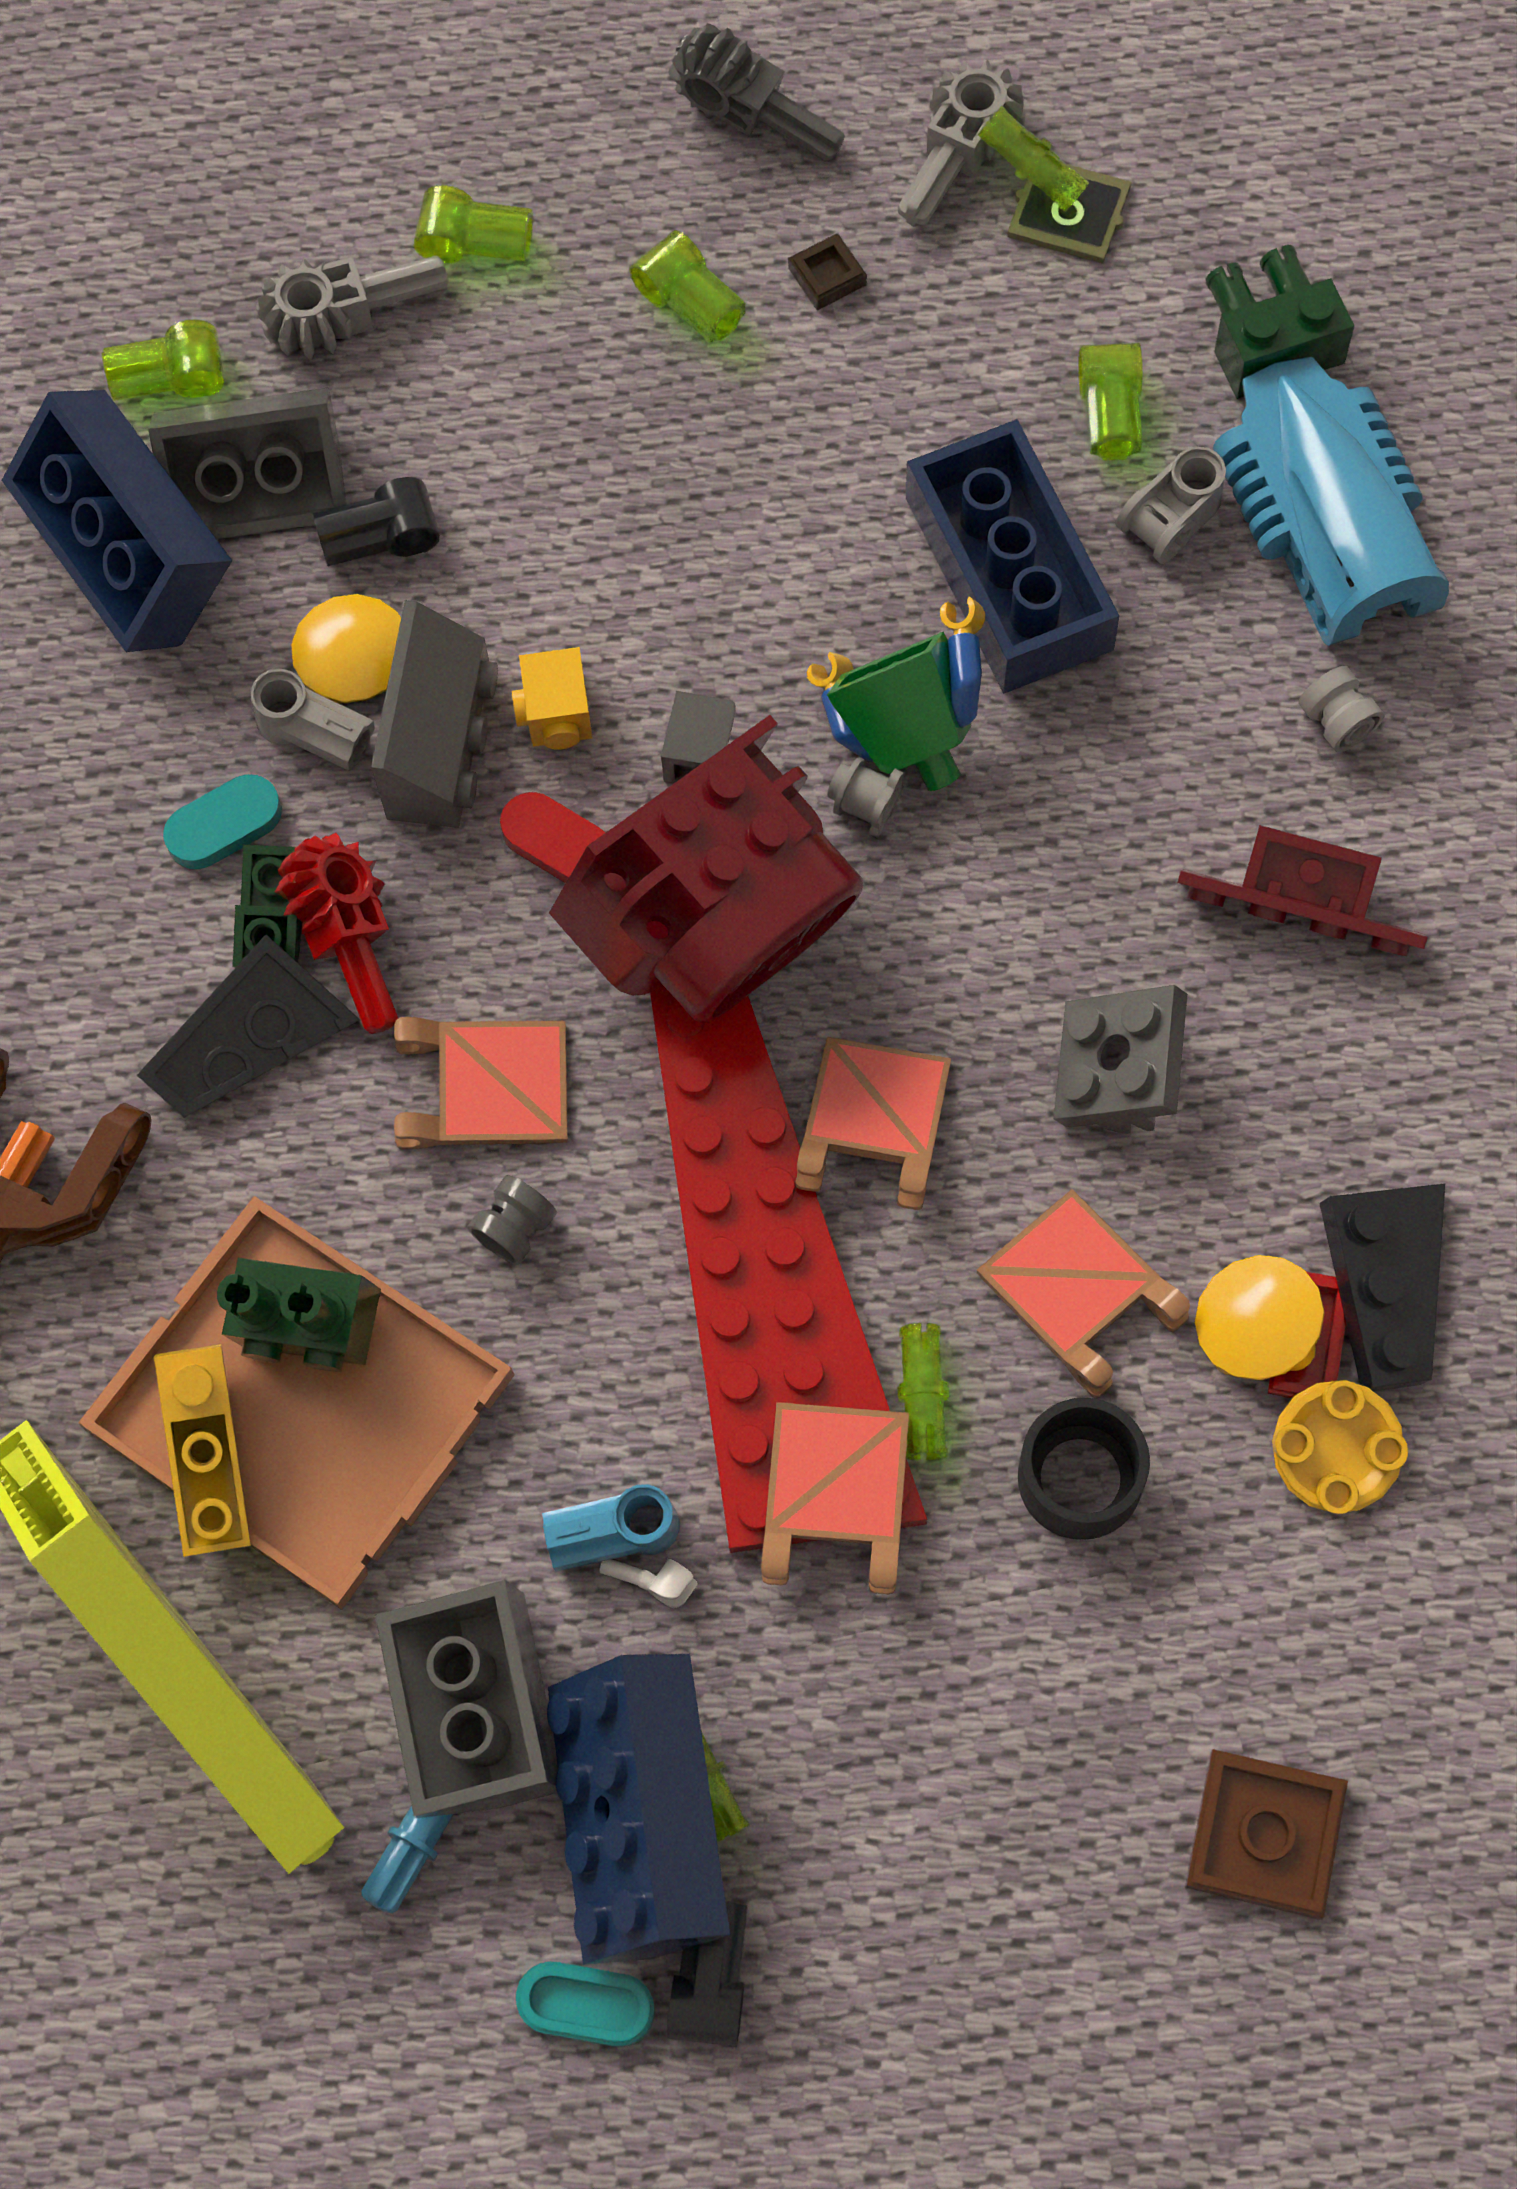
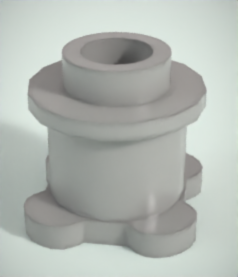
M860 757L856 758L851 766L842 763L835 772L827 792V797L835 800L833 813L840 816L843 812H846L870 823L869 834L878 838L902 794L904 772L894 769L890 777H887L865 767V760Z

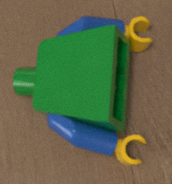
M971 597L967 599L969 607L967 618L960 623L956 621V607L948 601L941 607L940 617L942 622L954 632V635L947 639L943 631L856 669H853L849 658L829 652L828 659L832 665L829 677L824 666L814 663L808 667L806 672L811 684L825 689L821 699L835 741L867 762H874L878 769L885 774H891L894 769L900 770L915 764L928 791L944 788L961 776L949 750L962 743L971 728L972 721L977 717L982 670L979 638L974 634L982 628L985 622V612L983 607Z

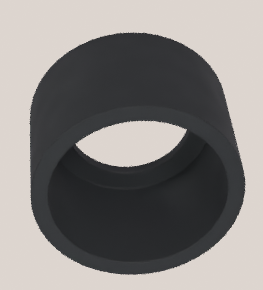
M1072 1398L1049 1407L1033 1422L1026 1434L1018 1466V1487L1025 1507L1040 1525L1062 1537L1087 1540L1110 1534L1131 1517L1142 1496L1150 1468V1455L1146 1439L1137 1423L1125 1411L1114 1404L1100 1399ZM1083 1439L1101 1445L1113 1456L1119 1468L1120 1486L1116 1497L1108 1507L1099 1512H1075L1061 1507L1045 1494L1041 1483V1470L1046 1457L1055 1447L1066 1441Z

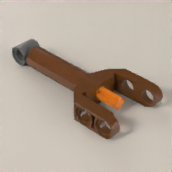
M1 1048L0 1098L6 1089V1075L9 1068L8 1052ZM122 1103L112 1112L102 1116L53 1205L50 1204L44 1195L29 1189L28 1186L52 1146L55 1137L43 1131L34 1123L21 1121L0 1157V1263L5 1254L27 1246L54 1247L98 1231L145 1146L151 1129V1115L127 1103Z

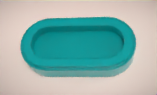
M253 774L235 777L175 811L168 818L164 826L163 838L165 845L173 860L179 865L189 869L207 868L242 849L243 844L249 845L270 833L281 818V802L273 784L264 777Z
M553 1961L543 1962L535 1965L523 1975L516 1991V2006L523 2021L536 2032L550 2036L612 2047H628L636 2044L647 2035L655 2018V2004L648 1988L639 1979L623 1973Z

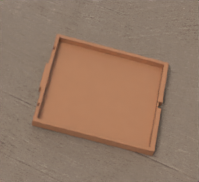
M254 1196L174 1298V1301L181 1305L169 1321L160 1316L78 1423L87 1432L173 1491L154 1356L161 1353L222 1344L251 1547L342 1610L367 1577L368 1571L366 1566L370 1560L378 1561L403 1526L407 1524L411 1527L450 1475L458 1464L455 1458L456 1454L480 1423L479 1412L484 1406L488 1409L492 1407L515 1374L510 1366ZM238 1258L364 1276L381 1289L366 1365L343 1362L341 1372H331L303 1365L304 1356L282 1353L279 1363L259 1361L242 1356V1346L222 1335L226 1311L219 1306L217 1300V1289L220 1282L226 1276L235 1274Z

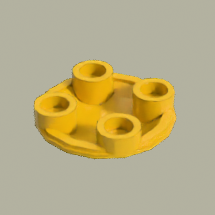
M359 594L333 597L313 607L298 624L291 643L293 667L306 687L338 704L370 700L387 690L401 617L396 610L377 598Z
M1256 1255L1235 1261L1213 1276L1199 1298L1195 1326L1200 1347L1218 1371L1225 1375H1232L1235 1378L1264 1380L1286 1374L1290 1370L1298 1371L1304 1369L1312 1362L1316 1352L1315 1344L1321 1335L1325 1312L1319 1288L1303 1268L1282 1257Z
M1347 1380L1316 1383L1295 1395L1279 1415L1272 1439L1275 1468L1287 1489L1308 1506L1335 1514L1358 1511L1383 1498L1398 1478L1400 1469L1408 1456V1446L1402 1434V1426L1389 1403L1370 1388Z

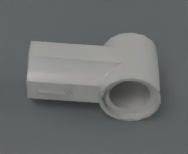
M285 669L269 670L262 673L252 685L251 702L257 729L262 737L271 743L279 745L292 743L348 771L353 766L358 765L369 746L374 732L373 720L305 688L301 678L292 671ZM277 702L293 704L291 709L285 712L276 713L268 710L271 705Z

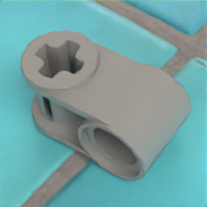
M1206 447L1187 448L1179 453L1149 484L1140 488L1127 501L1117 517L1116 527L1123 533L1131 531L1154 550L1153 557L1160 564L1169 562L1184 548L1191 536L1212 518L1220 508L1226 474L1224 460L1217 452ZM1201 481L1209 487L1200 490L1192 489L1185 485V483Z

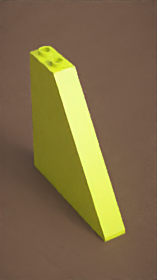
M25 1420L0 1440V1509L27 1558L286 1872L290 1874L300 1864L307 1865L316 1861L329 1850L334 1842V1836L343 1830L344 1826L310 1778L31 1424Z

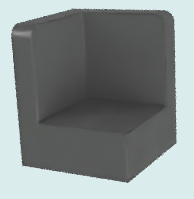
M676 691L661 753L664 782L674 784L729 744L736 713L734 701Z

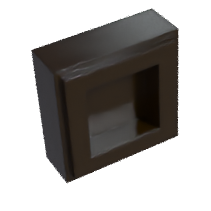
M838 233L788 258V269L817 311L867 286V274Z

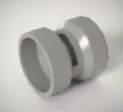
M1339 666L1322 675L1304 691L1298 702L1311 720H1322L1321 723L1325 727L1323 736L1336 752L1346 751L1366 739L1379 727L1385 717L1383 711L1372 698H1364L1361 693H1358L1360 682L1347 666Z

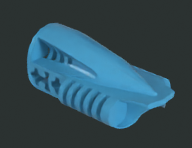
M1313 357L1274 363L1244 378L1242 384L1246 408L1241 417L1243 424L1223 433L1215 441L1213 451L1217 452L1224 460L1226 467L1225 478L1229 486L1233 487L1234 498L1241 505V513L1245 521L1250 523L1249 530L1253 539L1258 541L1257 547L1261 556L1269 560L1284 557L1322 641L1330 646L1358 637L1364 620L1375 617L1378 609L1398 602L1402 603L1405 612L1412 618L1442 609L1449 594V581L1445 573L1437 568L1411 514L1423 500L1422 493L1418 485L1413 483L1414 476L1410 468L1405 465V458L1402 451L1397 448V441L1393 433L1388 430V422L1385 416L1379 412L1380 406L1373 391L1368 387H1357L1348 390L1344 383L1330 378ZM1348 578H1351L1354 586L1351 588L1347 581Z

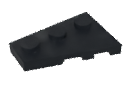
M1446 1183L1330 1196L1319 1203L1359 1383L1370 1388L1372 1391L1417 1386L1432 1380Z

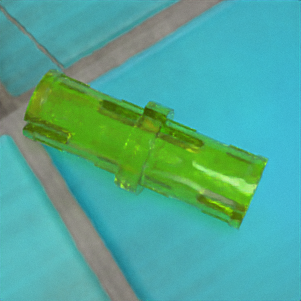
M1002 105L977 135L1016 168L1014 174L1021 181L1027 178L1047 194L1064 212L1077 200L1089 184V181L1084 179L1074 169H1071L1050 149L1053 144L1045 137L1039 140L1007 112Z
M921 1323L904 1325L899 1328L903 1382L897 1386V1397L899 1402L904 1403L905 1413H909L906 1458L919 1461L921 1454L925 1453L926 1460L944 1459L948 1457L944 1401L948 1400L950 1392L949 1383L942 1380L941 1327L937 1324L927 1323L926 1331L921 1332Z

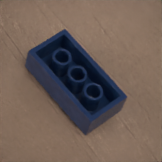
M106 390L53 391L47 393L1 481L125 652L179 647L185 641L230 566L232 559Z
M1018 419L907 461L906 500L965 618H967L969 613L968 597L973 598L983 607L985 622L982 628L974 635L979 638L980 648L1003 694L1114 651L1120 616Z
M690 1654L619 1655L547 1687L549 1695L547 1719L549 1727L554 1734L558 1766L556 1789L563 1805L567 1836L565 1860L572 1875L576 1907L574 1930L580 1942L583 1965L655 1959L730 1935Z

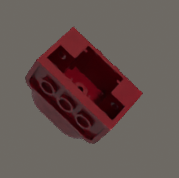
M768 715L589 844L549 911V914L620 992L632 996L646 995L663 985L692 1019L701 1023L712 1021L730 1010L800 956L850 909L863 890L862 877L824 836L820 818L815 810L799 794L808 775L799 766L782 775L761 751L778 725L771 715Z

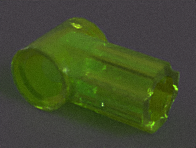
M435 185L429 187L424 192L413 247L423 258L438 256L444 263L450 264L460 261L464 254L525 261L529 257L532 243L533 211L531 208L475 202L471 196L457 187Z
M674 230L629 267V273L634 285L646 299L658 308L668 305L709 343L718 340L721 342L737 328L738 323L746 314L745 301L707 268L700 250L681 231Z
M198 319L184 320L169 327L165 337L103 348V367L113 401L173 390L182 397L193 399L214 395L224 386L217 329L207 321Z
M1140 343L1080 345L1078 356L1080 398L1086 399L1090 455H1096L1102 458L1103 461L1126 460L1127 457L1133 454L1141 453L1142 428L1139 396L1142 393L1143 370Z

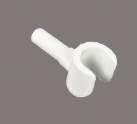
M612 1559L602 1561L600 1566V1573L638 1585L639 1588L648 1590L656 1599L671 1608L682 1606L697 1586V1581L693 1579V1574L672 1559L666 1561L657 1576L646 1569L643 1570Z

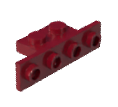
M1259 825L1243 885L1185 869L1180 871L1177 882L1190 886L1187 898L1223 907L1226 896L1250 902L1248 911L1250 915L1279 923H1285L1287 913L1312 919L1309 927L1310 931L1346 940L1349 929L1373 935L1370 947L1407 957L1410 946L1425 949L1428 939L1426 934L1365 918L1382 857Z

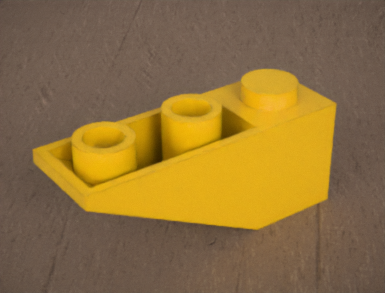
M222 1344L156 1354L154 1362L183 1557L251 1546Z

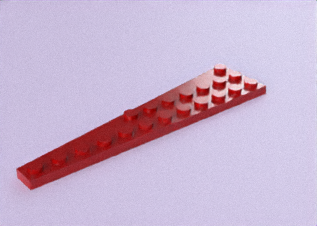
M661 985L656 990L650 992L729 1550L730 1553L763 1549L777 1402L890 1411L816 1192L802 1190L795 1185L800 1145L749 996L718 1018L701 1023L692 1019L670 992ZM907 1458L905 1461L900 1528L927 1525V1517ZM792 1538L791 1544L818 1540Z

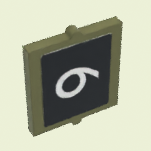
M1035 156L1024 188L1016 191L1015 200L1018 204L1008 228L1007 237L1103 264L1115 230H1120L1123 227L1124 219L1121 213L1132 182Z

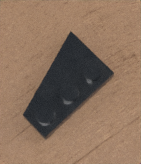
M265 935L136 1076L185 1118L356 1023L360 1019L271 938Z

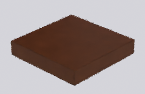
M1212 1749L1185 1888L1322 1920L1326 1909L1348 1780Z

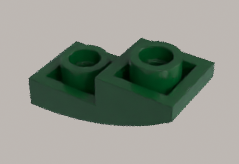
M243 844L240 905H235L232 967L236 968L265 935L271 938L298 963L302 921L296 915L283 916L289 901L275 893L279 881L283 879L278 869L281 867L282 861L292 852H295L296 847Z

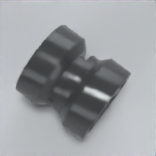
M506 1175L494 1190L495 1201L491 1205V1210L478 1211L467 1228L472 1236L487 1249L505 1261L519 1265L531 1250L529 1237L538 1230L546 1229L557 1215V1211L534 1188L516 1177Z

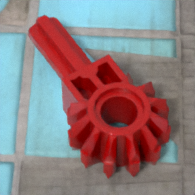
M337 833L324 836L322 839L317 836L311 839L307 838L295 848V852H292L282 861L281 867L278 869L283 879L279 881L275 893L289 901L283 916L296 915L302 921L301 934L305 935L314 960L337 956L364 1029L370 1034L389 1030L394 1027L396 1020L399 1018L371 947V943L389 930L381 909L383 905L378 898L385 883L372 876L371 873L377 860L365 861L359 855V842L344 846Z

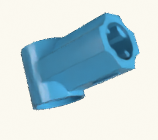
M649 1484L635 1485L626 1489L618 1496L542 1513L546 1545L555 1572L636 1553L656 1555L666 1551L676 1541L680 1531L679 1517L670 1499L662 1490ZM654 1505L663 1510L662 1523L655 1532L648 1535H639L630 1530L632 1516L639 1508Z

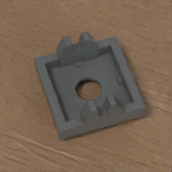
M1168 985L1065 1001L1053 1119L1065 1127L1097 1124L1107 1130L1129 1134L1131 1132V1124L1146 1131H1154L1156 1117L1177 1114L1188 994L1176 985ZM1126 1037L1130 1044L1128 1058L1123 1060L1117 1069L1105 1070L1101 1064V1053L1104 1046L1113 1038Z

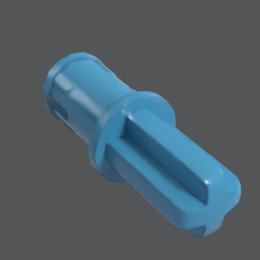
M411 1805L399 1827H390L387 1833L392 1839L365 1883L361 1896L369 1904L383 1912L392 1914L396 1912L426 1860L435 1861L438 1856L434 1847L453 1814L416 1818L414 1817Z

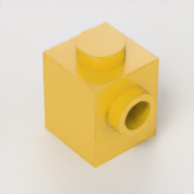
M580 647L519 655L523 689L513 690L512 699L517 727L529 726L532 746L545 745L550 749L561 750L577 745L580 740L593 739Z

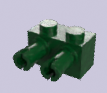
M1292 245L1282 246L1281 252L1284 259L1281 258L1277 248L1267 252L1260 260V267L1266 274L1276 295L1275 297L1256 302L1243 276L1242 268L1238 263L1227 264V271L1230 277H1227L1222 266L1212 270L1206 277V285L1211 290L1222 313L1214 353L1236 399L1245 397L1242 384L1244 378L1274 363L1313 357L1323 370H1327L1346 362L1355 325L1332 279L1310 284L1297 257V252Z
M238 1258L235 1274L226 1276L220 1282L217 1289L219 1306L226 1311L222 1335L242 1346V1356L259 1361L279 1363L281 1354L287 1353L304 1356L302 1364L305 1366L331 1372H341L343 1362L366 1365L381 1289L362 1275Z

